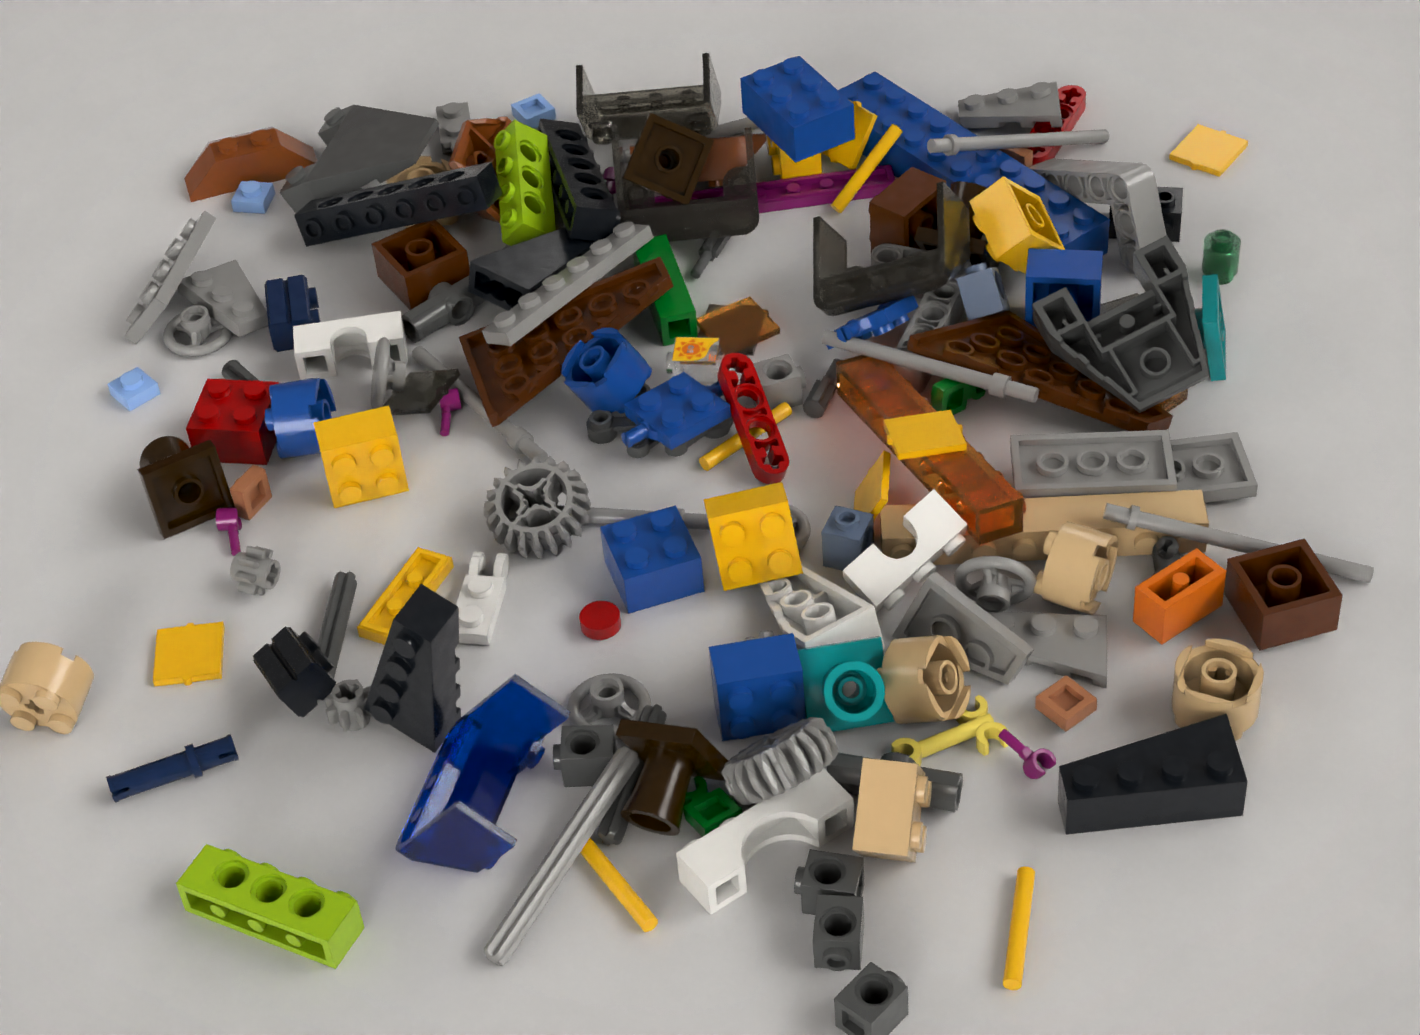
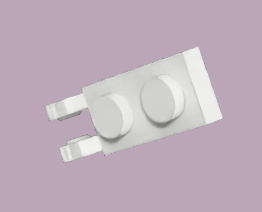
M473 552L469 563V575H465L456 606L459 608V643L490 645L506 592V578L509 570V557L507 553L497 554L493 566V576H483L486 565L485 555L483 552Z

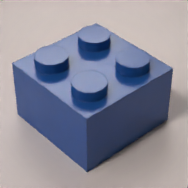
M1029 248L1026 269L1025 321L1036 327L1033 321L1032 304L1064 287L1069 291L1087 322L1099 316L1101 310L1103 251Z
M676 505L600 527L604 561L628 614L705 592L702 559Z
M793 633L709 647L714 705L722 742L771 734L778 729L787 727L791 723H797L802 719L806 720L803 669Z

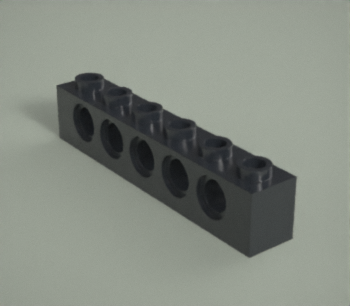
M540 119L538 131L546 134L548 139L553 198L569 237L591 241L605 239L620 224L621 213L616 208L613 194H610L607 188L606 179H603L600 165L594 159V152L590 150L587 136H584L579 123Z
M492 162L311 200L294 216L304 243L308 247L486 210L503 193Z

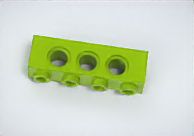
M513 120L504 130L499 131L494 139L496 173L503 193L498 198L502 242L510 246L556 231L547 135L517 120Z
M206 844L176 882L185 911L334 969L338 967L365 928L358 901L348 893L343 891L334 892L316 885L306 877L296 878L280 872L271 864H259L248 860L231 849L222 850Z

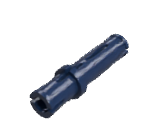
M231 734L194 747L193 743L184 746L185 751L112 776H106L114 802H119V800L191 775L198 778L203 776V771L234 760L238 761L239 757Z

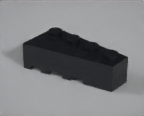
M423 584L417 588L393 619L364 709L370 712L377 721L391 725L436 753L461 719V708L456 707V701L461 696L460 685L456 683V673L460 669V658L455 655V648L459 644L458 606Z
M1227 714L1060 765L1058 804L1065 834L1243 816L1248 781Z

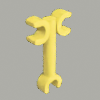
M978 695L975 696L976 711L970 712L965 710L962 716L956 719L960 725L918 742L911 738H899L891 744V752L910 755L909 757L921 766L922 758L976 737V749L985 756L989 754L988 739L998 740L1004 748L1008 746L998 737L1000 732L1007 728L1001 723L994 722L992 716L988 713L987 701L984 697Z

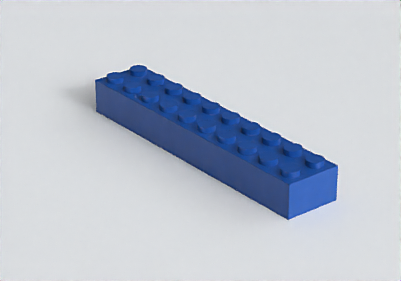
M874 71L838 90L852 102H861V107L878 116L862 155L867 157L891 124H895L903 132L878 165H891L894 176L897 178L911 167H914L945 180L947 210L952 182H969L988 188L1004 176L1040 196L1065 250L1103 251V255L1108 253L1109 218L999 149L959 151L956 155L947 156L943 152L930 153L927 149L929 139L943 138L947 134H955L957 137H974L977 135Z

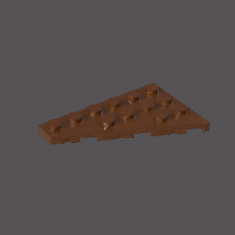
M661 257L593 283L512 346L488 344L482 333V330L487 326L460 336V343L491 426L500 425L562 375V364L576 343L580 340L587 343L594 338L591 333L597 329L606 327L617 330L621 329L670 290L673 284Z
M1010 310L913 334L909 337L907 349L913 353L990 375L997 372L1011 376V381L1039 388V399L1127 431L1167 430L1173 418V415L1157 405L1139 413L1053 354L1039 330Z

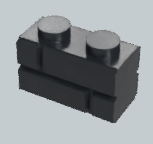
M285 626L271 639V644L266 643L253 655V661L278 698L298 717H305L318 705L317 700H324L336 685V681L329 673L334 668V665L320 651V646L307 632L304 631L298 635L291 627Z

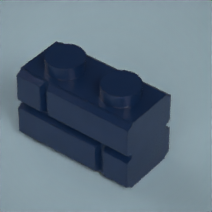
M304 275L287 277V280L282 278L267 280L264 284L268 328L273 348L277 352L294 349L293 326L321 322L319 310L315 309L319 308L316 287L309 288L307 277Z

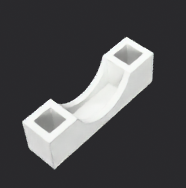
M823 768L821 772L814 774L810 779L801 782L796 787H792L782 794L775 795L769 800L765 799L755 804L738 816L725 820L718 828L700 839L687 843L683 849L676 852L679 881L711 915L747 893L745 868L750 858L762 847L782 840H798L820 848L854 826L853 797Z

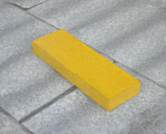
M417 547L357 626L359 637L385 645L395 616L421 584L436 592L454 568L452 557Z

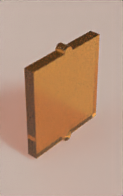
M750 296L696 318L697 326L707 338H719L714 345L724 356L780 334V327L769 317V311L763 310Z

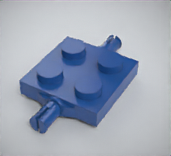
M913 294L900 300L892 299L888 303L880 304L877 310L857 319L849 320L845 325L834 330V332H837V337L843 342H847V340L849 341L853 337L863 340L873 336L877 337L909 321L907 313L919 306ZM826 345L828 350L834 348L832 346Z
M682 372L624 404L625 416L637 424V426L623 432L621 438L628 448H631L645 438H650L661 442L672 450L730 418V404L720 398L723 396L719 381L710 386H705L687 373Z

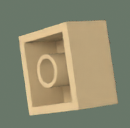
M863 758L853 851L864 857L916 863L917 852L924 853L927 826H923L920 818L922 807L929 808L932 781H928V776H925V772L918 764Z

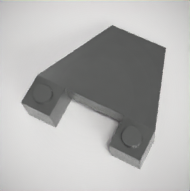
M351 105L342 110L337 107L326 114L324 117L325 123L318 132V135L327 147L317 163L305 168L297 166L286 175L287 181L279 193L293 211L297 213L311 200L362 190L361 187L375 179L381 184L417 163L436 131L439 122L435 118L360 105Z
M1167 235L1133 252V272L1146 291L1143 294L1088 322L1066 287L1032 304L1034 324L1050 351L1139 413L1209 378L1186 265Z

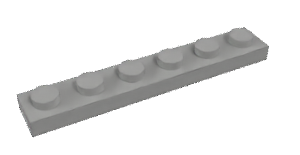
M624 222L617 225L613 229L614 232L605 239L594 242L588 252L570 260L566 264L567 267L560 273L549 276L537 290L520 297L518 304L509 311L496 315L493 318L494 322L482 330L488 344L512 346L653 239L654 236L650 226L633 224V222Z

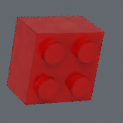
M207 379L186 427L191 447L211 440L216 447L220 463L267 465L277 438L275 430L269 431L266 426L265 409L271 408L270 385L279 384V382Z

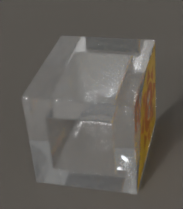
M676 337L673 352H667L666 356L667 374H673L674 377L685 372L705 386H710L717 382V373L722 361L720 338Z

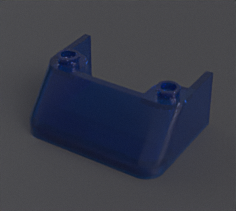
M517 674L510 677L462 716L445 737L397 841L395 850L411 861L474 873H478L484 868L487 870L491 869L498 859L512 849L517 842L516 838L496 826L517 774L526 767L533 769L539 763L545 752V748L541 746L545 736L567 720L571 712Z

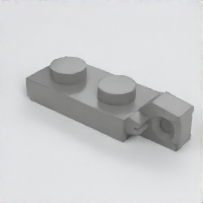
M452 102L436 107L443 154L453 152L462 123L466 120H471L468 102Z

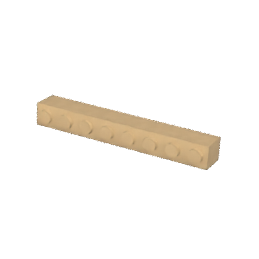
M1202 490L947 502L968 524L966 534L963 535L966 542L953 555L948 557L943 553L933 564H962L969 559L980 556H1001L1016 561L1047 560L1048 555L1043 553L1047 535L1051 530L1058 532L1061 525L1066 522H1072L1117 536L1118 541L1110 545L1118 548L1117 556L1152 555L1154 545L1163 536H1171L1177 540L1179 553H1189L1196 548L1201 552H1206L1207 544L1139 527H1136L1135 530L1126 529V524L1103 519L1106 503L1126 508L1135 505L1139 506L1142 512L1209 527ZM916 504L885 505L881 510L880 536L881 550L884 555L899 559L908 556L915 549L916 541L912 534L903 526V516Z

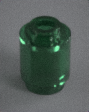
M1219 229L1209 233L1204 239L1202 272L1205 275L1218 274L1219 285L1230 283L1238 273L1241 248L1240 238L1229 230Z

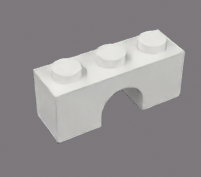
M401 310L293 326L294 355L300 380L337 376V364L343 358L351 355L367 356L371 359L373 369L377 343L382 337H386L390 342V357L393 361L406 362V366L409 365Z
M933 489L903 516V526L912 534L916 541V547L913 552L903 558H890L884 555L873 543L843 570V579L861 599L874 606L876 614L883 607L890 611L906 596L903 589L913 580L918 584L923 582L936 569L933 562L943 553L948 557L953 555L966 542L963 535L966 534L968 524Z

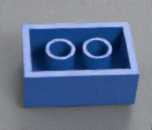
M802 57L788 58L781 63L765 69H759L750 75L740 78L742 112L795 163L855 139L854 104Z

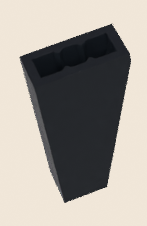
M565 227L475 258L470 261L468 292L509 311L518 304L520 297L537 290L543 285L542 282L546 278L560 273L567 267L566 264L570 260L584 255L596 241L572 239L569 237Z

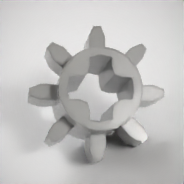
M247 546L246 553L238 552L231 563L230 575L232 580L240 582L238 591L251 595H264L265 589L275 587L280 576V564L277 560L271 559L273 550L258 546Z
M358 679L344 680L337 683L332 689V694L325 698L329 724L332 725L339 722L345 732L365 728L370 721V716H372L370 712L364 709L371 686L363 689Z

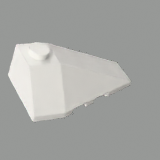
M802 566L803 574L758 583L783 634L793 633L796 644L802 648L876 636L882 638L876 611L872 604ZM882 638V645H883V650H884V649H885V645H884L883 638Z

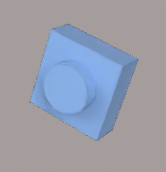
M540 93L511 104L512 115L519 122L531 128H538L540 119H556L555 108Z
M241 181L231 200L233 212L265 214L275 195L273 183Z
M139 367L124 373L107 384L111 396L129 411L161 394L158 383Z

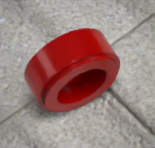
M609 601L591 602L583 607L579 614L581 631L588 638L594 640L608 639L617 634L621 628L620 611L615 604Z

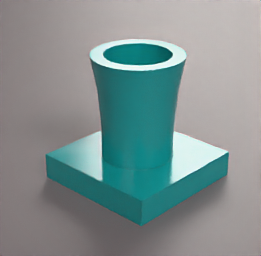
M1218 274L1202 275V308L1195 309L1198 330H1200L1203 349H1206L1211 381L1226 380V328Z
M880 636L797 649L803 669L806 719L810 717L823 718L826 726L830 727L832 732L894 722L893 715L884 699V682L877 671L878 668H882L884 658L882 638ZM848 681H854L856 689L851 696L846 697L842 691L843 685Z

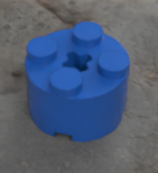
M610 327L597 329L591 333L594 336L593 339L587 343L580 340L572 347L562 364L561 374L565 377L564 383L592 412L604 410L610 413L617 411L622 414L625 413L624 404L635 399L645 381L650 377L652 368L617 329Z
M310 378L270 385L271 408L265 409V422L269 431L275 430L277 438L276 447L279 457L285 459L320 453L313 423L331 419V412L336 411L334 397L327 381L320 378Z

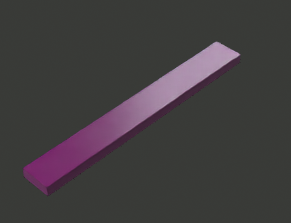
M891 165L877 166L851 201L873 198L892 184L895 176ZM857 169L694 191L688 206L664 196L622 201L625 222L649 225L650 228L831 204Z

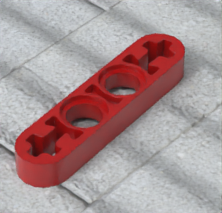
M1077 85L1060 87L1058 92L1061 117L1065 118L1062 119L1063 127H1051L1050 122H1036L1030 133L1072 131L1085 111L1086 91ZM1062 145L1027 147L1033 150L1032 166L1055 158Z
M727 354L721 361L717 373L718 381L726 402L730 404L731 416L752 473L762 483H779L784 479L790 463L789 456L754 364L744 354ZM737 373H742L740 384L737 385L739 381ZM742 396L750 397L756 402L757 406L745 408L739 404L737 399ZM753 427L762 428L769 437L764 440L756 439L750 434L749 429ZM766 457H768L770 464H764Z

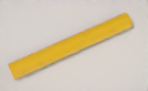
M891 124L830 206L838 213L844 211L903 131L898 126Z
M782 402L771 410L776 424L792 414V409L786 402ZM759 427L749 429L750 434L754 438L766 432ZM738 433L700 457L699 463L701 467L709 471L743 448Z
M590 837L581 850V855L644 932L653 930L658 924V919Z
M1025 866L1017 870L1003 977V986L1009 990H1018L1022 986L1035 880L1034 869Z

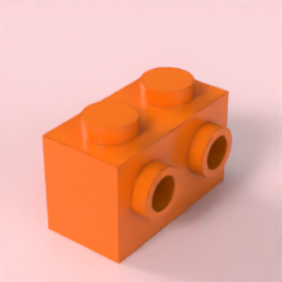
M1197 548L1135 586L1133 622L1160 644H1164L1223 605L1226 570Z

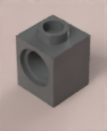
M614 725L562 726L561 744L553 745L554 770H561L564 787L594 785L617 751Z
M810 849L805 867L798 866L794 882V893L801 894L802 913L815 915L817 894L862 897L865 885L864 858Z
M817 894L813 930L814 968H827L832 971H843L846 969L861 970L864 935L863 897Z
M870 962L834 998L835 1026L848 1035H889L908 1015V986L894 972H885Z

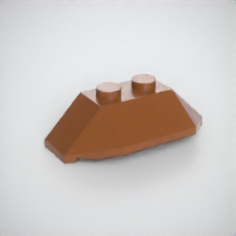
M507 116L496 119L482 118L463 122L449 161L450 170L492 162L496 173L494 139L498 132L504 130L512 121ZM499 199L488 209L476 211V213L484 219L500 223Z
M268 127L208 142L184 180L190 200L194 202L235 192L241 181L271 183L286 179V175L295 167L302 166L305 168L317 163L318 160L313 147L274 127Z
M766 134L710 138L714 140V143L698 182L708 181V187L728 186V179H735L766 142ZM630 146L631 155L635 146ZM659 155V163L663 168L667 167L668 159L664 155Z

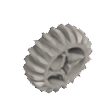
M534 455L531 464L525 465L519 459L517 469L511 470L505 467V478H494L493 485L495 489L487 490L486 497L488 503L484 504L487 526L493 532L495 540L500 545L504 544L511 554L519 550L520 555L526 559L531 551H534L535 555L541 559L544 550L550 549L557 556V546L563 543L571 548L572 541L570 536L582 537L583 530L581 525L589 523L587 511L591 509V502L588 497L589 491L586 483H583L580 474L575 469L570 470L569 465L565 461L556 465L555 460L549 456L544 463H541L539 458ZM561 492L567 495L563 510L557 508L558 496ZM516 504L519 508L516 512L517 518L514 522H511L509 520V513L512 505Z
M810 717L794 724L791 723L787 727L764 736L759 741L752 743L749 747L731 757L725 763L721 772L726 781L724 784L730 795L734 796L737 804L751 805L753 803L758 804L765 799L769 800L773 796L782 794L786 790L810 779L811 776L821 772L824 767L830 765L839 753L835 743L836 738L830 727L826 726L823 718Z

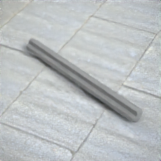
M625 746L617 749L484 947V953L488 960L500 966L508 962L638 766L640 760L636 751Z

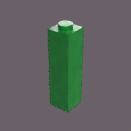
M666 234L654 236L653 239L633 253L635 267L661 257L670 275L673 287L649 305L663 346L675 344L676 337L698 338L696 310Z

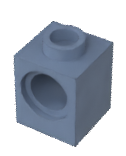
M986 262L965 268L966 275L956 278L968 321L1010 310L998 267L987 268Z
M835 505L821 532L823 566L843 571L874 543L873 514Z

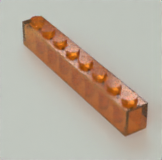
M864 355L836 362L837 394L895 456L892 445L887 444V433L884 428L883 419L937 412L930 405L927 398L922 397L912 387L910 381L904 379L895 370L892 363ZM967 441V450L900 460L929 492L934 489L968 524L966 531L979 545L1023 532V514L1026 513V502L1022 493L1018 490L1016 491L1004 479L1002 473L996 471L985 460L983 454L979 451L977 452Z

